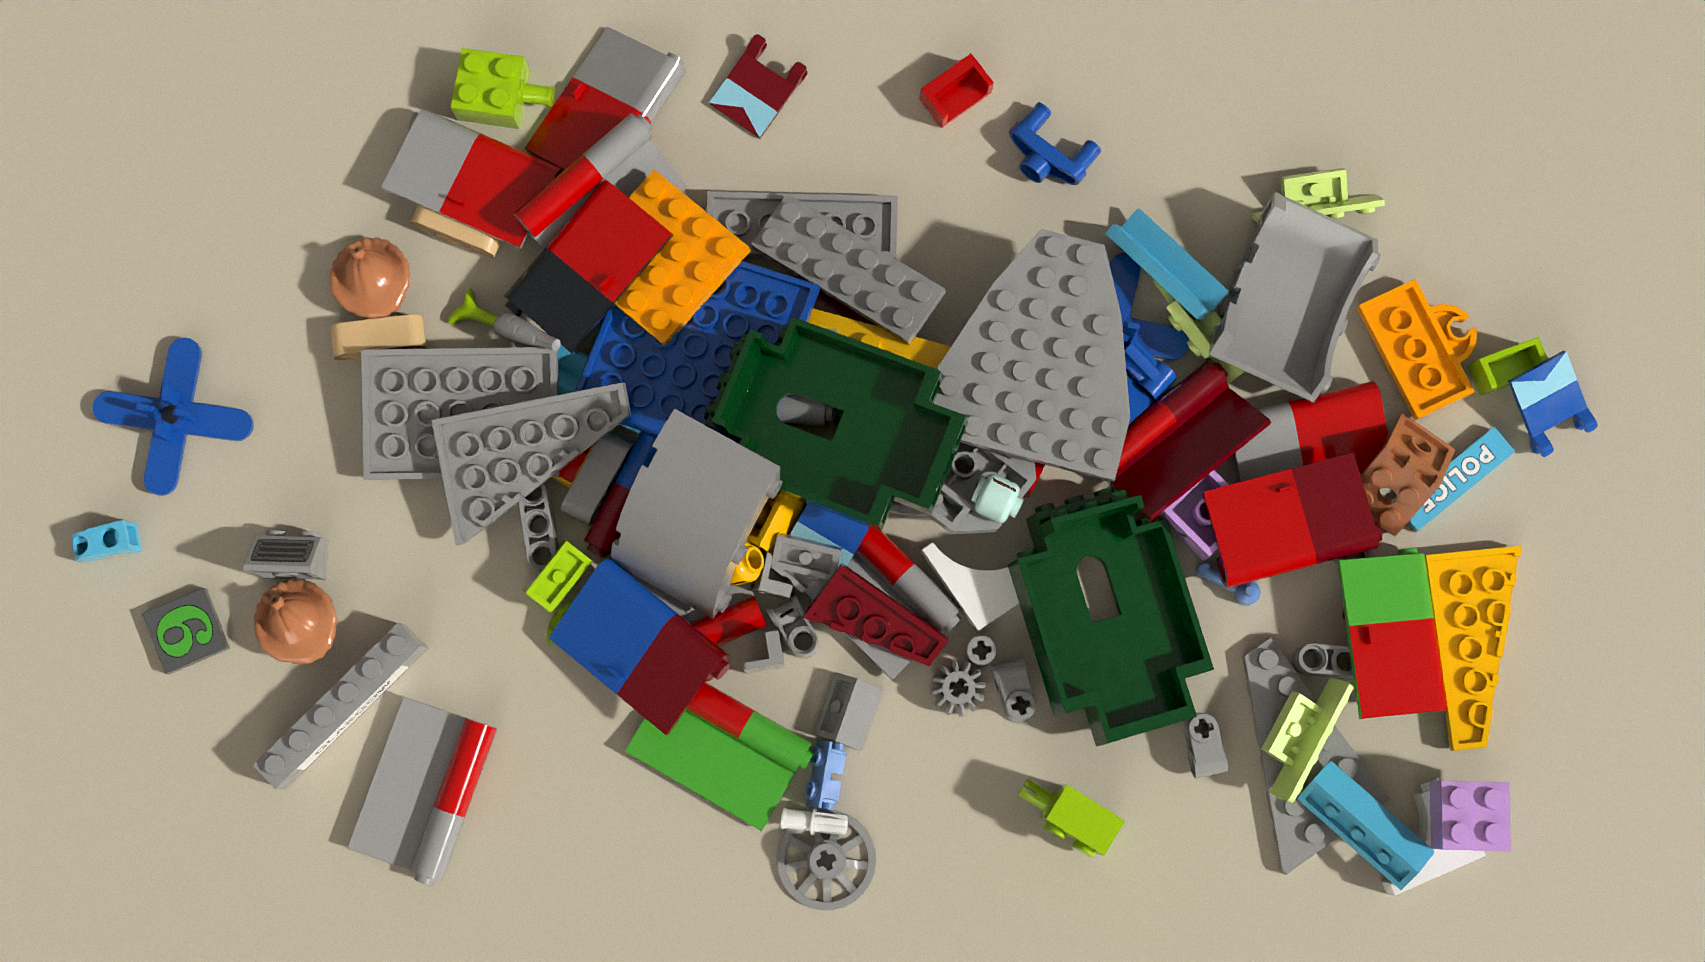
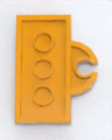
M1416 279L1356 307L1414 421L1475 392L1460 363L1471 355L1476 346V328L1466 331L1464 337H1456L1450 330L1452 322L1462 323L1470 317L1465 311L1454 305L1447 304L1430 307Z

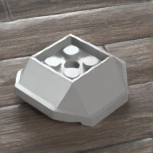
M960 443L932 515L924 514L950 534L996 532L1002 523H997L978 514L975 510L976 503L971 501L981 478L987 479L990 475L996 474L1016 483L1020 488L1018 498L1022 499L1036 480L1035 462ZM959 461L967 463L971 472L967 474L958 472L955 468V463Z

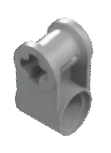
M795 594L790 596L789 601L777 608L766 610L779 634L783 636L796 657L807 659L816 654L819 648L818 637L809 620L803 618L805 611ZM803 634L809 635L813 639L812 646L805 651L795 647L796 638Z
M1019 657L991 665L994 683L1000 695L1006 717L1015 723L1027 721L1035 712L1036 702L1024 658ZM1016 699H1019L1022 704L1027 703L1028 705L1023 711V715H1020L1018 710L1013 711L1011 708L1016 703Z
M1196 713L1197 717L1185 720L1183 731L1193 777L1200 778L1228 772L1227 757L1216 719L1206 713ZM1199 720L1201 723L1207 724V729L1203 730V736L1201 733H1195L1194 727L1199 725Z

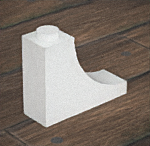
M933 542L922 549V556L953 601L962 609L961 612L976 633L1019 604L1008 567L999 570L971 569L949 559Z
M1439 778L1422 783L1420 785L1422 790L1413 794L1419 818L1418 837L1430 847V781H1440ZM1433 849V856L1402 890L1397 888L1388 879L1383 880L1381 883L1386 894L1396 896L1485 857L1486 854L1484 851Z

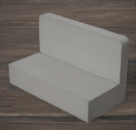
M778 630L765 632L769 659L743 663L746 674L785 668L781 638Z
M835 672L814 735L861 751L882 695V689L858 678Z

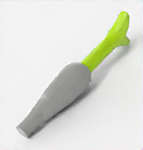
M472 289L466 291L463 304L448 318L449 324L467 319L477 320L494 327L496 334L500 337L522 344L544 347L552 351H557L561 345L559 339L549 336L536 326L514 314L507 312L498 316L478 308Z

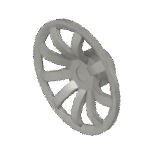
M825 809L818 810L817 812L847 816L848 824L859 835L840 846L837 843L838 834H831L829 840H823L821 833L815 832L813 835L815 844L811 847L792 836L797 830L787 829L779 844L777 867L784 887L798 902L818 910H835L855 902L864 894L875 873L876 853L869 833L858 820L846 813ZM865 842L868 862L846 859L845 853ZM788 843L805 852L807 859L785 864V852ZM845 867L867 870L858 888L843 873ZM809 868L811 873L801 886L796 889L791 883L787 872ZM817 878L823 880V902L804 896ZM837 878L850 895L841 900L831 902V879Z

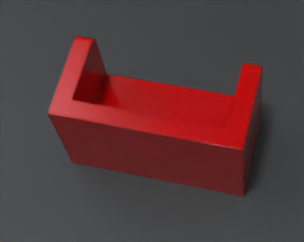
M970 53L920 89L919 99L939 126L943 128L990 95L994 82L972 53Z

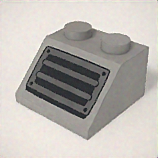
M267 530L266 536L255 535L244 561L243 571L260 578L326 580L329 541L319 537L318 532L299 531V536L294 537L286 536L285 531Z

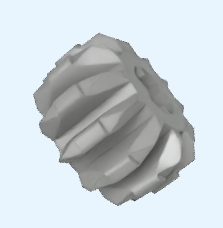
M956 660L952 661V673L949 672L946 666L942 665L939 667V670L945 679L935 675L931 679L934 683L941 685V688L930 690L931 695L942 694V698L935 702V706L940 707L945 701L949 703L945 709L946 715H950L953 707L957 706L958 716L963 717L965 714L964 704H966L971 712L977 710L971 698L980 702L984 701L985 697L982 694L976 693L975 690L984 689L986 683H974V679L978 678L981 672L976 670L971 676L967 674L971 667L969 662H966L962 671H959L958 662ZM958 680L964 682L962 688H967L966 694L961 693L958 697H954L951 694L953 689L949 690V684H955Z

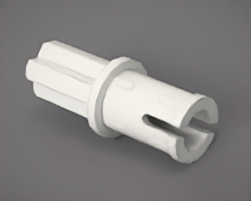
M783 807L781 829L810 831V835H814L815 832L845 835L847 832L848 817L845 815L817 812L815 808H813V811H803Z

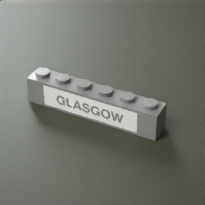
M398 622L252 766L275 789H287L429 648L406 625Z

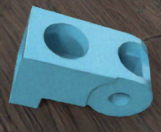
M125 520L88 528L85 531L71 535L76 562H91L125 553L142 552L137 523Z

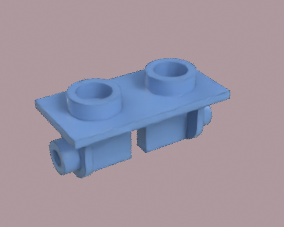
M817 740V744L812 750L814 754L810 760L813 766L811 778L805 787L806 806L834 810V805L838 804L842 781L832 780L831 773L843 775L847 752L844 751L845 745Z

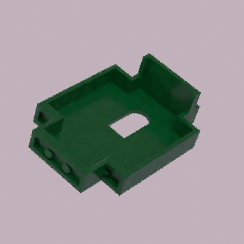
M793 316L789 325L785 324L780 332L778 342L781 344L780 347L768 343L763 333L750 329L748 335L743 333L740 342L736 341L731 349L729 358L732 361L728 371H723L717 383V390L719 392L715 402L711 401L706 408L704 420H706L705 425L729 439L740 442V445L780 466V480L783 482L778 493L881 532L894 501L932 515L968 425L966 415L934 404L943 380L940 370ZM795 394L843 411L832 441L780 421L777 415V406L781 399L787 395Z
M1112 487L1094 492V498L1084 500L1083 495L1064 500L1065 505L1055 508L1053 503H1048L1034 508L1035 514L1026 519L1034 548L1017 553V559L1008 564L1053 715L1057 717L1085 709L1096 747L1197 717L1185 679L1214 670L1166 519L1154 522V519L1150 521L1148 518L1135 522L1133 514L1145 508L1141 495L1129 498L1125 489L1113 492ZM1093 557L1103 564L1119 612L1118 616L1092 623L1077 575V566L1081 559Z

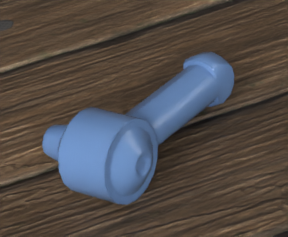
M1201 562L1197 565L1196 572L1201 578L1205 577L1225 588L1217 569L1211 567L1207 562ZM1254 581L1225 588L1233 592L1236 601L1244 606L1254 604L1261 594L1259 585Z

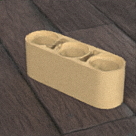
M417 205L410 220L412 225L423 231L491 258L495 257L502 242Z
M409 314L337 323L330 326L333 359L335 360L361 359V350L426 349L424 319L422 315Z

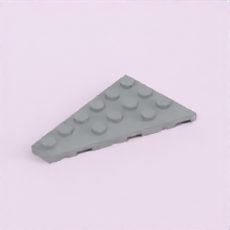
M622 382L431 420L456 546L466 544L631 416L625 383Z
M1270 637L1245 654L1242 659L1244 671L1247 674V687L1253 708L1257 744L1261 753L1260 761L1261 767L1264 770L1267 787L1266 795L1274 827V840L1278 849L1279 868L1284 875H1287L1339 837L1297 799L1329 761L1335 763L1380 804L1383 805L1389 798L1335 725L1319 753L1317 762L1310 770L1303 784L1302 791L1297 795L1295 801L1290 803L1269 794L1284 764L1261 749L1291 691L1298 692L1315 704L1317 703L1316 698Z

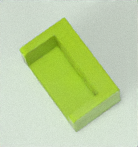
M1535 337L1480 358L1468 366V369L1480 396L1508 386V380L1545 361L1548 357L1539 337Z
M564 539L559 543L561 545L532 583L523 588V591L550 613L553 612L592 562L591 559Z

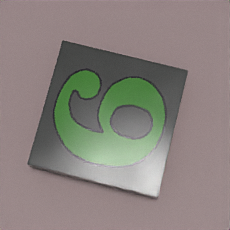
M206 588L199 589L142 614L165 674H172L230 649Z

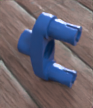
M1037 102L1022 121H1017L1009 130L1013 143L1026 156L1019 164V168L1027 178L1036 183H1041L1049 174L1069 185H1078L1086 176L1087 168L1100 154L1101 148L1092 140H1087L1072 158L1065 156L1036 134L1051 116L1050 109L1043 103Z

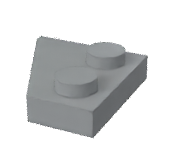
M778 533L771 567L781 576L790 579L792 584L802 593L805 592L815 599L839 567L843 548Z

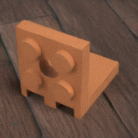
M1403 412L1395 420L1382 449L1360 474L1374 522H1377L1381 528L1394 537L1442 484L1455 452L1453 447ZM1390 488L1396 493L1397 497L1387 499L1381 495L1380 489Z

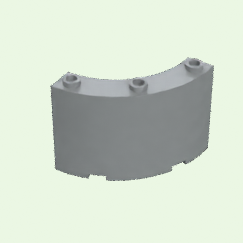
M1274 192L1254 227L1259 231L1253 241L1252 248L1245 246L1228 284L1229 294L1222 301L1218 314L1224 317L1220 324L1216 325L1213 329L1209 355L1314 403L1319 394H1324L1331 385L1333 377L1330 375L1333 354L1338 337L1343 334L1347 327V313L1369 270L1373 271L1381 254L1378 252L1377 239Z
M674 409L652 445L657 451L649 467L641 466L628 494L616 527V531L621 533V536L612 543L611 560L624 570L713 619L718 611L723 613L732 597L729 593L735 567L742 562L748 551V547L744 546L768 498L773 499L777 495L783 481L780 480V466Z

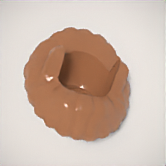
M364 237L361 240H356L352 244L346 245L344 250L338 253L330 270L329 282L332 296L345 310L362 318H383L397 311L404 301L410 285V266L408 260L396 245L390 243L389 240H381L378 237L373 239Z
M291 578L287 581L278 582L262 595L261 602L257 604V611L253 618L255 620V636L260 644V648L264 652L281 662L311 664L315 660L323 658L327 650L332 648L336 636L337 617L331 597L321 587L302 578L297 580Z

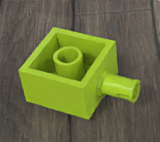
M462 48L451 110L457 120L519 129L524 103L552 107L555 89L554 86L549 87L528 83L530 69L524 56Z
M1028 777L1023 786L1033 791L1034 795L1024 788H1021L1017 795L1042 810L1040 819L1046 822L1045 830L1060 839L1068 836L1074 840L1072 847L1088 857L1093 858L1095 854L1104 856L1125 820L1068 784L1060 785L1057 791L1051 793Z

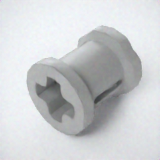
M987 636L974 637L965 649L967 661L975 667L987 666L996 656V646L992 639ZM978 643H982V647L989 650V653L984 656V660H979V656L972 653V650L976 649Z

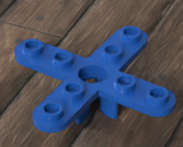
M1127 253L1117 254L1111 259L1109 265L1122 316L1124 342L1130 337H1134L1154 357L1172 361L1182 358L1189 348L1187 341H1189L1188 337L1182 330L1177 331L1173 327L1130 317L1141 267Z
M190 338L177 339L170 345L159 398L109 391L98 395L92 406L96 419L105 424L153 430L144 484L149 492L158 496L168 495L177 487L187 435L242 441L249 437L253 431V419L242 409L193 403L202 351L198 343ZM168 406L177 407L172 411V415L178 418L173 424L161 418L163 410Z

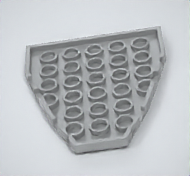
M1041 229L993 282L939 364L937 370L941 371L943 380L934 404L967 416L968 425L960 443L1114 482L1130 421V407L1122 316L1106 248L1103 244Z

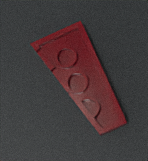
M842 562L803 614V618L807 620L817 621L829 626L833 630L848 633L860 638L864 642L872 645L874 643L889 649L890 652L927 666L932 664L949 641L948 637Z

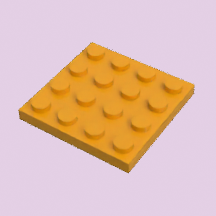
M654 169L629 198L674 236L618 299L615 305L665 346L673 339L676 333L678 334L693 317V314L700 309L703 303L709 299L751 250L749 246Z

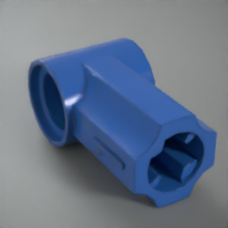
M1130 337L1124 342L1126 372L1156 402L1177 380V376L1168 365L1155 359L1134 337Z

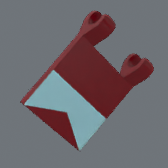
M756 34L742 57L710 100L709 105L761 139L795 89L806 78L808 71L804 64L796 62L785 80L757 61L767 48V43L764 37Z

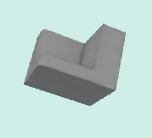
M762 553L764 566L760 576L753 581L751 591L780 599L790 598L793 585L787 584L788 578L781 576L771 567L773 553Z

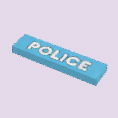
M1495 427L1488 430L1450 462L1442 484L1409 520L1408 524L1414 532L1419 531L1515 452Z

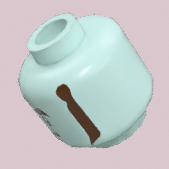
M996 474L990 475L987 479L981 478L971 500L976 503L975 510L978 514L997 523H1004L1009 515L1016 518L1023 503V499L1018 498L1020 493L1019 486Z

